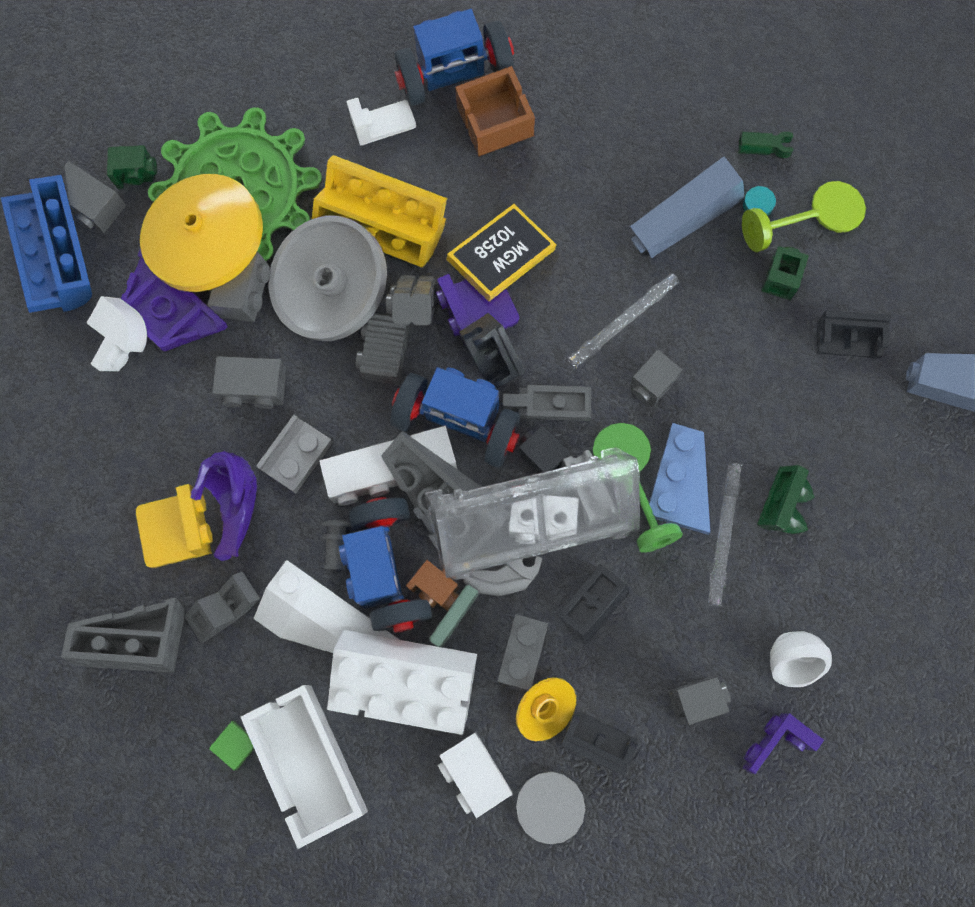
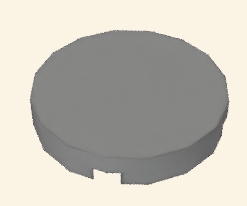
M552 771L537 774L526 781L518 794L516 803L518 821L525 833L538 842L546 844L565 842L576 834L583 823L585 814L583 794L576 783L564 774Z

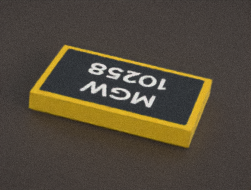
M513 204L447 254L446 260L483 297L491 301L555 250L556 244Z

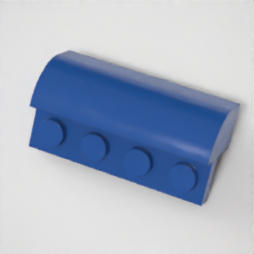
M62 175L30 179L32 193L1 197L29 313L62 307L63 312L70 311L86 304L92 297V291Z

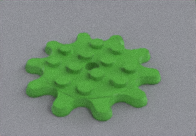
M260 108L247 110L242 122L233 128L224 126L217 114L206 112L198 118L200 137L195 143L186 145L176 140H170L162 146L161 154L163 158L174 165L175 171L169 180L152 184L148 189V196L154 202L165 190L177 182L201 174H218L242 182L243 186L257 202L262 214L263 232L257 252L265 261H268L274 251L271 235L280 228L295 230L298 226L310 220L308 213L297 206L296 199L302 192L317 189L322 182L321 172L314 167L303 168L294 163L293 157L301 150L305 142V136L301 130L292 128L279 136L267 134L265 132L266 115Z

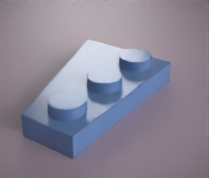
M672 423L649 505L655 519L667 523H676L680 527L709 535L710 519L704 432Z

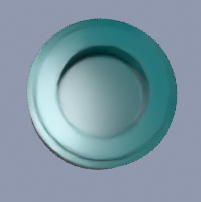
M753 187L747 192L743 200V209L746 211L751 208H759L769 216L776 204L775 195L766 187Z

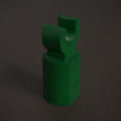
M741 131L738 141V153L758 155L775 153L780 158H788L791 156L793 148L784 147L781 143H790L793 133L784 131L776 136L773 133Z

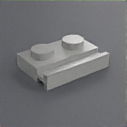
M293 415L256 467L296 494L333 441Z

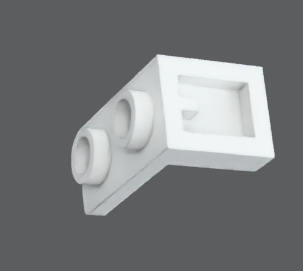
M358 98L346 101L360 146L416 128V122L407 100L369 111L368 108L362 109Z

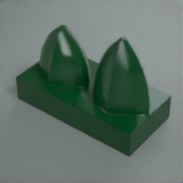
M800 465L779 467L758 520V526L765 530L782 531L790 534L808 531L803 516L795 507L797 503L807 502L815 498L813 489L806 479L809 470Z

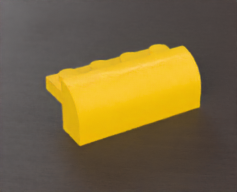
M333 155L327 163L325 188L314 198L312 219L322 216H341L351 219L367 229L376 238L383 253L423 268L433 255L441 238L446 218H443L447 198Z

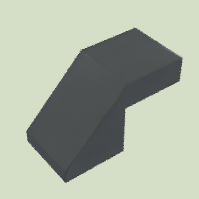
M239 572L232 575L218 592L197 600L184 617L200 643H203L244 616L260 598L244 573Z

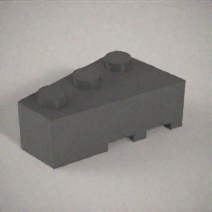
M171 598L160 604L147 607L142 605L134 607L131 611L115 615L110 613L69 623L61 658L75 666L174 673L186 607L178 599Z

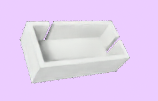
M343 630L334 647L327 710L358 715L360 710H364V717L463 735L469 710L477 654Z
M303 685L277 698V703L269 702L241 716L281 811L283 812L296 806L298 812L285 818V821L298 849L368 812L314 690L309 685Z

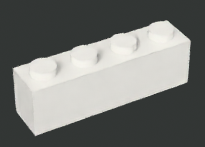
M446 426L410 435L457 469ZM394 440L319 460L329 499L334 504L339 503L340 506L357 502V497L370 494L371 497L385 495L389 493V488L398 486L381 457Z

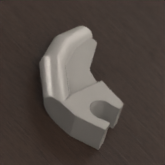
M520 551L506 566L498 571L473 570L470 574L467 573L464 576L463 582L467 586L470 585L476 589L478 593L498 597L527 589L538 575L542 558L536 556L535 564L532 567H526L522 562L525 553Z

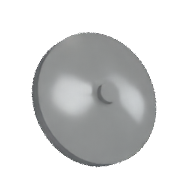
M322 216L303 223L285 238L271 264L269 294L274 311L282 323L290 330L311 340L334 341L353 334L363 327L374 315L383 298L387 280L384 253L376 238L367 229L351 219L341 216Z

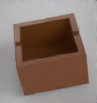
M512 66L455 87L457 108L466 129L468 128L469 136L478 157L534 136L535 116L525 94L522 95V87Z

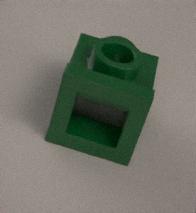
M144 145L108 147L107 176L117 189H123L124 183L140 185L143 182H153V175H157L158 171L157 162Z
M778 246L772 256L761 291L791 301L799 289L809 255L801 253L794 247Z

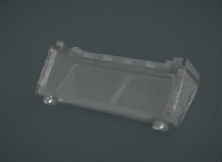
M615 447L602 450V459L593 456L589 457V462L464 492L461 489L454 490L455 496L453 494L443 495L441 489L425 493L440 565L445 577L463 579L470 576L471 572L607 537L621 539L629 536L631 531L639 530L640 496L637 458Z

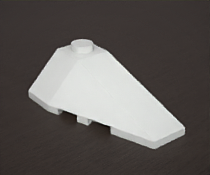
M287 560L266 587L254 616L256 621L280 638L330 653L334 652V647L343 630L398 639L387 630L374 631L370 618Z

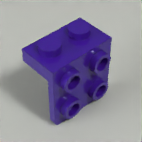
M449 274L437 279L439 290L435 292L438 303L442 310L447 308L451 317L447 319L454 337L460 336L464 346L466 345L459 332L487 313L502 324L504 329L514 326L519 322V314L507 289L503 290L491 301H488L467 280L453 284Z

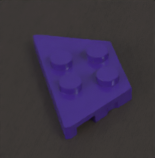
M141 249L139 250L138 257L140 259L135 272L130 273L127 281V290L122 294L121 299L141 315L146 325L147 337L163 352L223 331L228 327L193 292L175 289L161 281L149 269L144 261Z

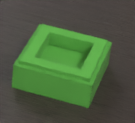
M231 721L209 749L231 769L236 771L252 753L254 747L248 733L235 721Z

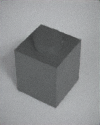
M657 350L633 376L630 387L633 389L632 393L644 403L649 402L654 406L678 380L683 369L660 350Z

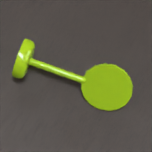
M841 181L827 182L820 186L813 195V210L771 222L762 209L751 208L746 210L742 216L743 236L752 251L760 252L770 246L773 236L772 229L816 217L819 223L828 230L838 233L849 232L857 228L865 217L866 207L864 199L858 190L850 184Z

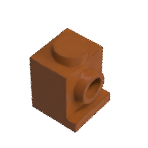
M428 560L425 561L406 585L413 593L419 588L421 592L418 597L422 600H428L432 608L438 604L446 611H449L458 598L459 594L456 592L460 589L456 582Z

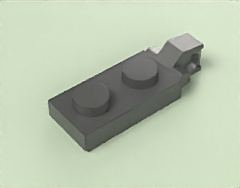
M527 385V388H519V394L503 393L502 411L510 409L518 412L520 418L590 421L591 387Z

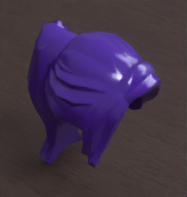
M226 451L217 452L201 463L198 478L191 491V498L193 500H201L204 487H206L212 496L216 498L217 503L220 504L223 531L221 542L214 552V557L225 561L232 556H239L238 549L246 535L254 510L257 481L248 461H245L243 457Z

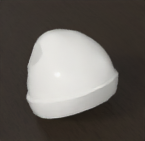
M805 631L788 632L780 635L770 651V667L773 679L779 684L788 687H804L814 683L829 671L832 664L830 649L819 637Z

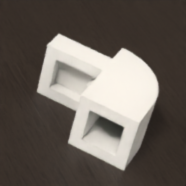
M101 296L87 321L89 326L105 337L91 365L99 371H120L128 361L129 352H143L147 341L146 325L141 315L122 299Z

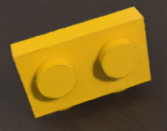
M190 484L176 487L177 496L142 504L136 508L144 561L147 567L157 568L212 554L210 546L212 533L204 516V511H206L205 499L202 494L201 500H193L191 498V491L194 487Z

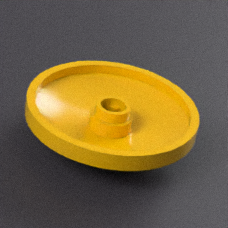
M201 174L186 178L165 190L149 208L140 233L142 256L149 269L170 287L189 292H201L217 288L238 276L254 258L262 238V214L257 202L249 191L232 178L218 174Z

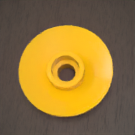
M547 678L532 686L521 699L517 709L516 724L520 733L531 741H544L560 733L569 723L575 711L576 694L573 687L561 678Z

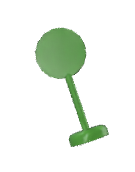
M625 423L612 424L601 430L595 438L593 446L594 460L600 470L609 476L630 478L651 528L637 539L639 551L646 553L661 549L680 539L683 534L676 523H666L658 526L637 474L649 462L651 453L649 440L644 432L634 425Z

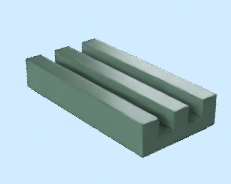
M470 585L465 586L429 638L431 643L443 648L478 597L479 593Z

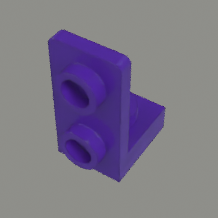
M781 713L779 717L774 715L764 727L763 731L767 734L760 744L755 742L744 755L743 759L747 762L743 769L748 773L756 774L784 733L787 734L785 740L801 752L804 749L817 751L824 740L790 713Z

